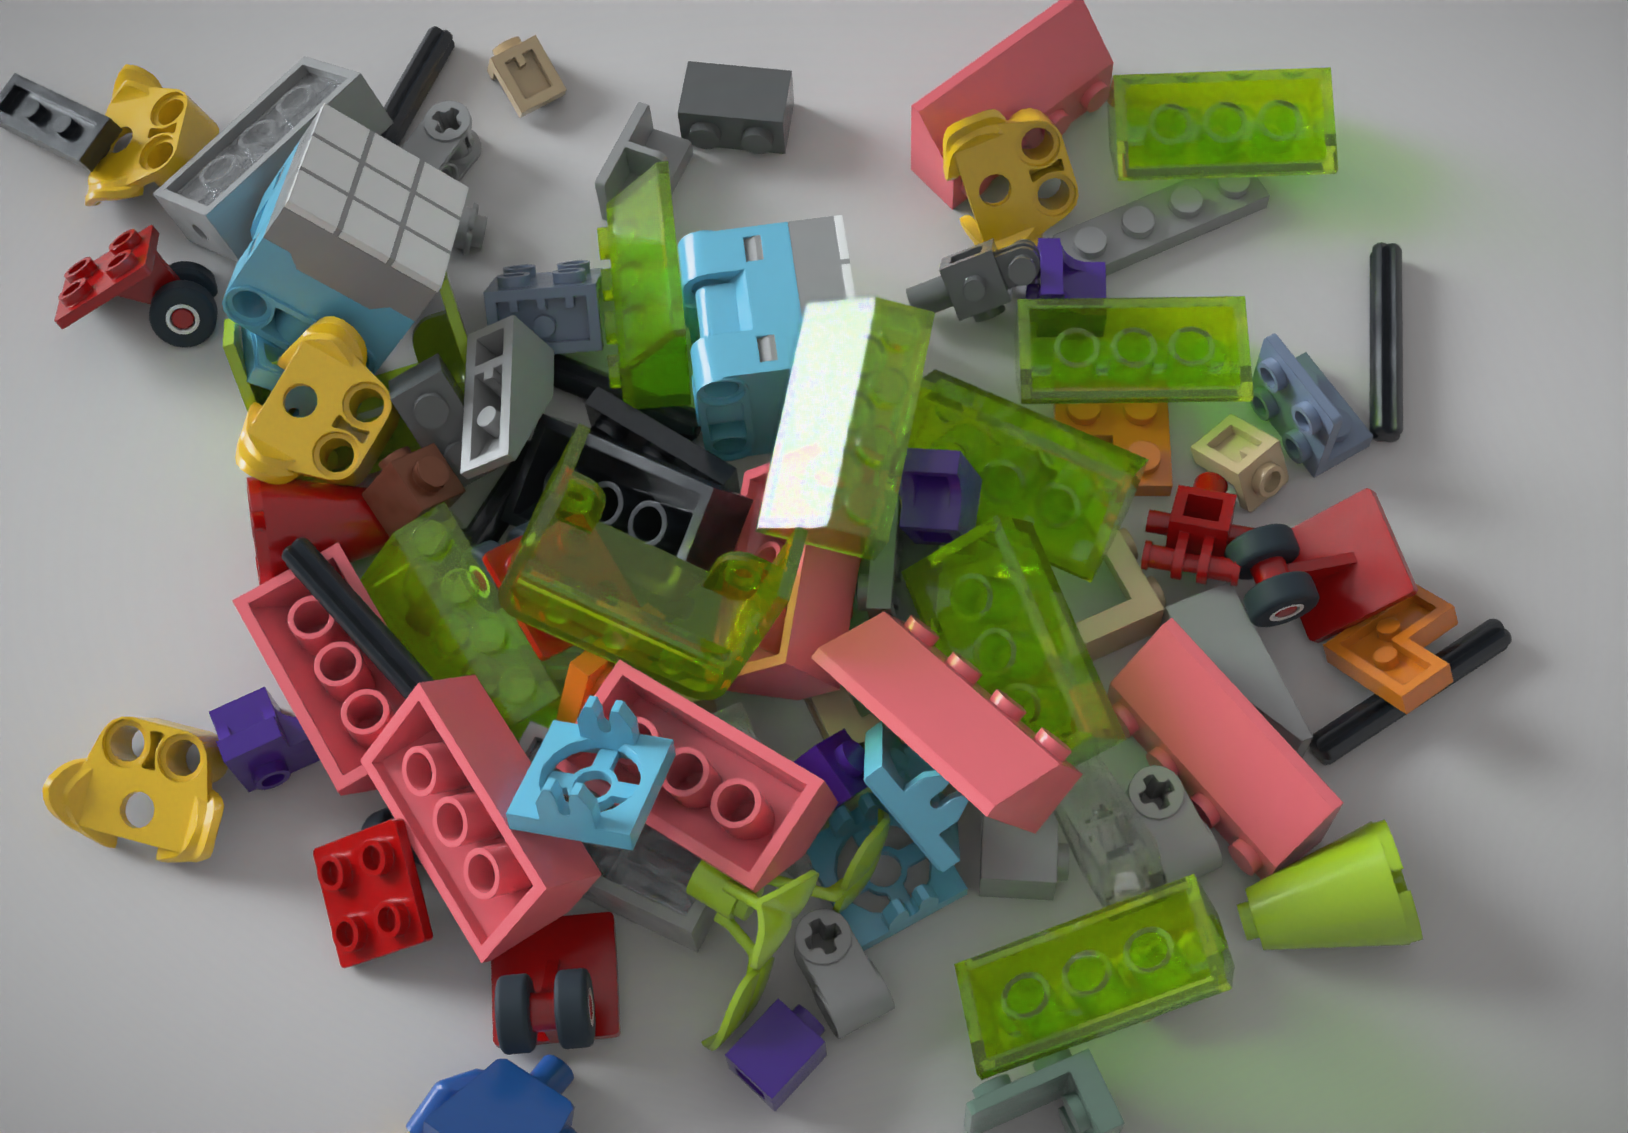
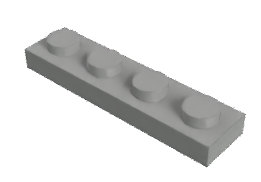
M1242 155L1053 235V238H1060L1063 249L1074 259L1084 262H1105L1107 276L1267 208L1270 195Z

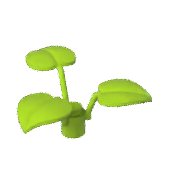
M878 808L877 826L858 848L844 877L829 887L816 885L819 873L812 869L796 879L778 875L767 884L778 887V889L762 896L764 887L757 893H754L706 862L700 861L688 882L686 893L716 911L717 913L713 921L726 928L748 955L746 976L739 983L729 1003L719 1031L701 1041L704 1047L711 1051L716 1050L753 1012L769 980L775 961L773 954L785 940L791 929L792 920L801 913L811 896L835 902L832 910L841 913L865 888L878 865L888 836L891 819L887 812ZM757 910L758 933L755 943L734 920L735 916L746 921L753 911Z

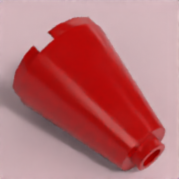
M246 477L259 585L289 570L286 562L282 559V552L298 538H307L319 552L339 543L350 563L398 547V540L392 542L361 494L366 490V487L292 480L286 484L276 485L260 481L254 477Z

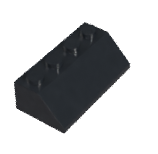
M543 413L536 425L501 520L515 527L532 520L548 524L575 510L582 509L586 512L625 580L669 601L678 602L733 554L753 499L587 427Z

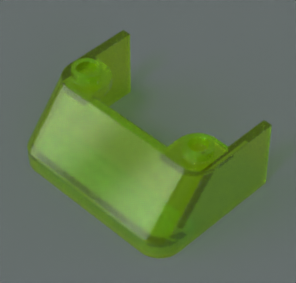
M579 423L546 484L498 591V600L501 607L510 616L615 664L620 659L660 684L688 697L698 700H712L721 697L726 693L789 602L808 530L796 526L772 563L748 552L733 551L717 558L708 572L599 521L606 505V497L603 490L592 479L574 471L591 429Z

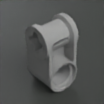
M453 100L442 101L431 107L407 141L400 146L402 149L457 181L463 178L481 154V142L477 133L471 129L472 118L467 107Z
M1156 765L1144 767L1135 773L1121 799L1120 811L1124 822L1141 851L1147 870L1162 892L1168 893L1221 868L1223 860L1218 843L1207 824L1200 818L1179 777L1168 768ZM1145 792L1150 799L1160 797L1163 801L1160 809L1154 802L1143 804L1140 800L1143 793Z
M820 908L808 912L800 919L795 930V959L812 989L815 1001L825 1021L838 1039L895 1009L894 1001L881 974L873 962L867 958L848 922L841 914L831 909ZM819 933L825 941L835 938L833 953L826 955L821 947L810 950L812 935Z

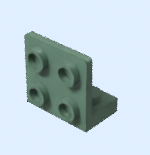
M1068 1047L1055 1050L1032 1064L1036 1072L1014 1082H1011L1008 1074L992 1078L974 1088L972 1092L975 1099L966 1103L964 1128L967 1133H983L1062 1098L1064 1106L1058 1108V1113L1066 1133H1120L1125 1124L1089 1048L1074 1055L1071 1054Z

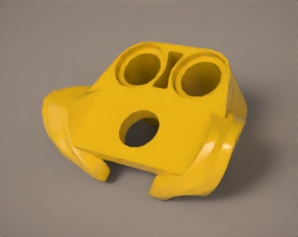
M125 64L115 80L112 99L105 113V116L111 118L123 130L111 145L108 154L100 160L95 169L89 174L85 205L91 207L99 205L100 201L123 200L142 196L144 186L155 182L159 187L162 186L219 134L217 123L185 92L179 89L163 88L159 80L152 73L137 65ZM132 133V139L127 147L122 151L113 153L116 142L125 134Z
M1032 108L1021 109L1014 113L1009 120H1006L998 110L989 109L953 123L944 133V176L946 181L957 179L959 175L961 176L975 219L971 215H964L959 219L964 231L974 245L994 239L999 250L1014 244L1020 239H1028L1037 246L1038 238H1043L1045 231L1065 218L1076 206L1079 197L1078 185L1062 135L1053 122L1040 110ZM1034 128H1043L1045 130L1044 139L1040 145L1033 149L1022 148V139L1028 131ZM990 175H1003L1009 181V191L1006 197L998 203H987L982 200L979 188L983 180ZM1052 178L1060 179L1061 184L1056 194L1049 198L1038 197V191L1043 182Z
M325 316L308 327L282 354L277 366L284 369L283 374L264 405L253 402L246 415L244 426L237 442L235 456L236 464L242 471L260 481L276 485L286 484L300 475L326 480L330 484L357 486L368 476L397 428L400 414L390 400L388 389L366 367V344L353 326L338 317ZM297 386L310 387L317 395V406L306 417L297 418L291 416L285 408L287 394ZM377 397L384 401L382 414L372 422L357 420L356 412L363 400ZM340 446L353 448L354 459L346 470L342 472L329 471L327 460L329 454L334 449Z
M121 716L113 719L104 727L87 758L75 759L64 763L48 776L42 787L43 800L47 809L54 817L70 829L81 833L102 846L115 848L118 837L158 847L155 860L160 862H200L210 858L213 853L224 809L223 799L218 792L212 789V783L219 781L226 774L228 767L224 763L216 743L219 741L218 735L213 732L160 718ZM138 730L143 734L145 740L144 749L139 757L134 754L132 749V739ZM193 744L197 746L200 753V763L194 772L188 768L186 762L187 752ZM138 792L147 794L154 804L152 820L141 828L132 825L125 813L129 798Z

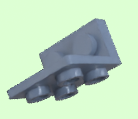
M588 260L558 263V270L553 272L536 273V265L532 264L504 267L503 274L496 276L483 292L487 326L515 315L554 350V354L602 351L604 348L599 289L604 281L603 268L590 269V261Z
M1273 333L1264 338L1248 391L1249 401L1257 416L1263 421L1269 420L1280 434L1283 446L1289 457L1297 464L1302 463L1313 478L1369 447L1373 434L1307 352L1295 358L1277 334Z

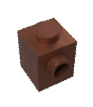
M435 443L414 452L408 446H405L389 454L379 463V467L382 470L381 473L361 495L392 542H395L436 523L466 490Z

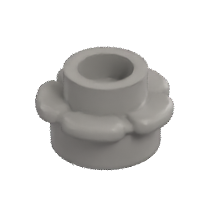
M477 203L473 204V208L464 206L453 248L464 250L463 255L465 256L469 255L471 246L482 248L488 217L478 215L479 205Z

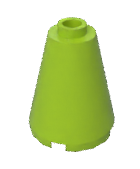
M1385 819L1373 823L1370 821L1245 888L1248 901L1236 904L1247 941L1260 938L1263 950L1410 945L1412 942L1423 940L1411 890L1407 889L1402 873L1404 868Z

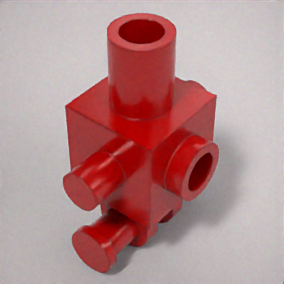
M1214 472L1202 473L1195 478L1193 487L1178 485L1171 513L1149 510L1145 532L1167 536L1166 546L1154 545L1153 541L1146 540L1141 560V569L1148 570V568L1170 571V578L1176 580L1182 579L1184 571L1195 573V583L1206 585L1208 579L1230 582L1231 586H1238L1241 566L1226 558L1224 552L1232 540L1254 528L1232 524L1237 495L1227 493L1228 483L1224 477Z

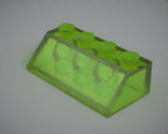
M1331 67L1113 75L1107 99L1109 149L1117 181L1336 174L1338 172Z
M668 161L656 162L606 204L608 227L597 228L600 260L611 261V268L600 269L603 301H614L615 309L614 311H604L607 345L617 344L618 354L607 355L610 389L621 388L623 401L636 409L691 405L686 329Z
M1245 296L1017 299L1014 343L1016 385L1020 404L1252 402L1254 392Z
M879 297L806 304L755 532L874 561L889 542L935 312Z
M934 369L914 383L889 456L900 457L901 448L961 451L982 478L975 532L1090 583L1094 580L1128 513L1149 459L937 369ZM879 482L877 489L892 495L886 489V487L881 482Z
M442 502L395 531L360 581L390 631L435 680L468 675L477 676L519 742L530 721L547 729L550 728L553 720H556L563 690L546 662L541 661L537 657L509 606L471 555L472 547L476 545L463 523L449 506Z
M996 514L901 572L921 621L940 637L934 646L947 657L953 651L958 653L979 669L983 675L977 683L992 695L996 689H999L1021 705L1027 712L1021 721L1036 734L1043 727L1064 742L1072 750L1066 760L1074 767L1127 740L1032 522Z
M1195 874L954 964L976 1074L981 1080L1231 990L1235 969L1219 914Z

